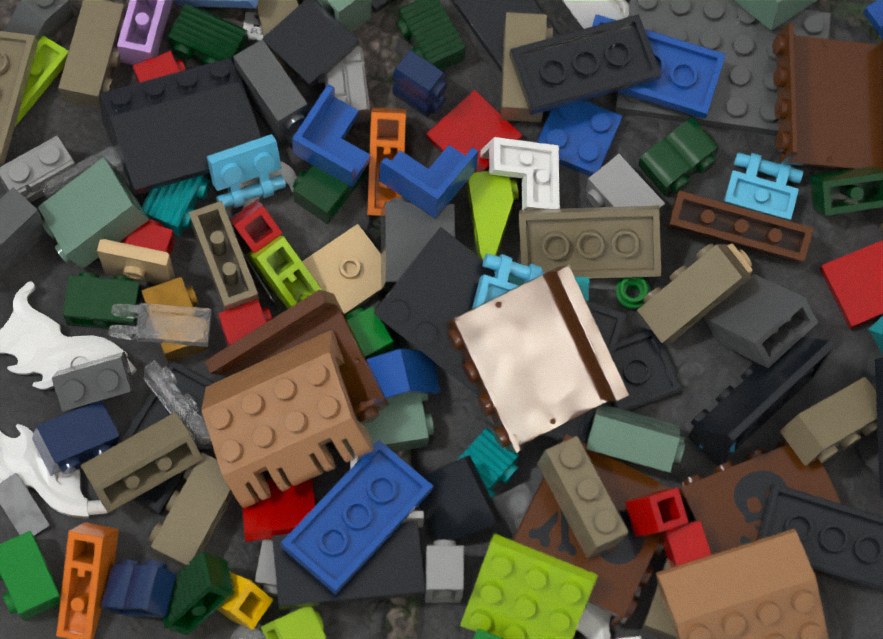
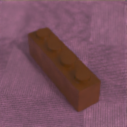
M680 190L675 195L667 227L726 244L733 243L734 246L798 264L805 262L814 228Z

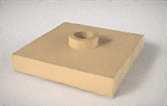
M358 224L302 261L323 291L334 293L345 317L381 293V253Z
M106 239L99 241L97 253L105 274L123 275L134 280L157 285L175 279L168 252Z

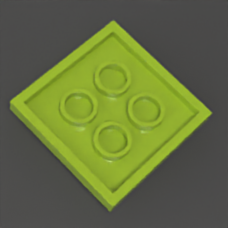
M494 534L460 626L474 632L478 628L503 639H573L598 575Z

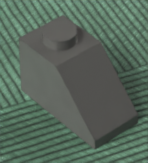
M21 0L4 31L35 35L38 41L43 35L50 39L74 17L70 0Z

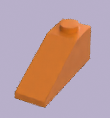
M372 108L367 215L381 216V211L386 201L394 198H403L381 183L379 179L382 160L386 157L392 161L400 150L405 152L406 109Z
M85 522L69 530L57 637L66 639H94L102 611L100 603L110 565L115 564L119 529Z

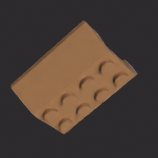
M329 330L205 388L201 410L221 474L242 508L258 503L259 498L265 500L271 496L269 485L261 474L263 471L268 470L279 489L285 491L291 487L290 484L296 486L323 474L322 467L327 472L334 469L333 456L325 445L330 441H333L341 457L347 463L355 460V454L361 457L374 451L368 429L356 420L338 367L345 362L333 330Z
M795 529L656 573L662 602L673 619L677 639H829L816 577Z

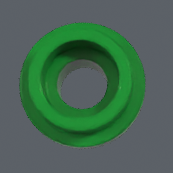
M642 277L622 278L616 286V298L625 308L639 309L645 304L643 298L650 293V286ZM631 288L636 289L639 296L631 298L627 295L626 291Z

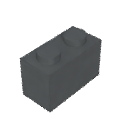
M125 352L60 370L52 376L62 412L131 392L135 386Z

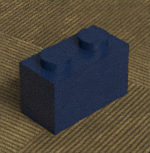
M102 400L37 425L32 440L52 476L59 472L66 475L76 471L83 462L116 446L120 435Z

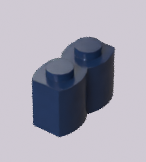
M409 50L394 70L392 79L395 83L392 94L425 117H428L431 112L436 114L447 99L444 96L448 85L445 82L446 73L414 51Z
M122 559L121 564L110 565L100 608L125 616L166 617L176 574L166 570L167 564L163 562L146 560L144 565L138 561Z

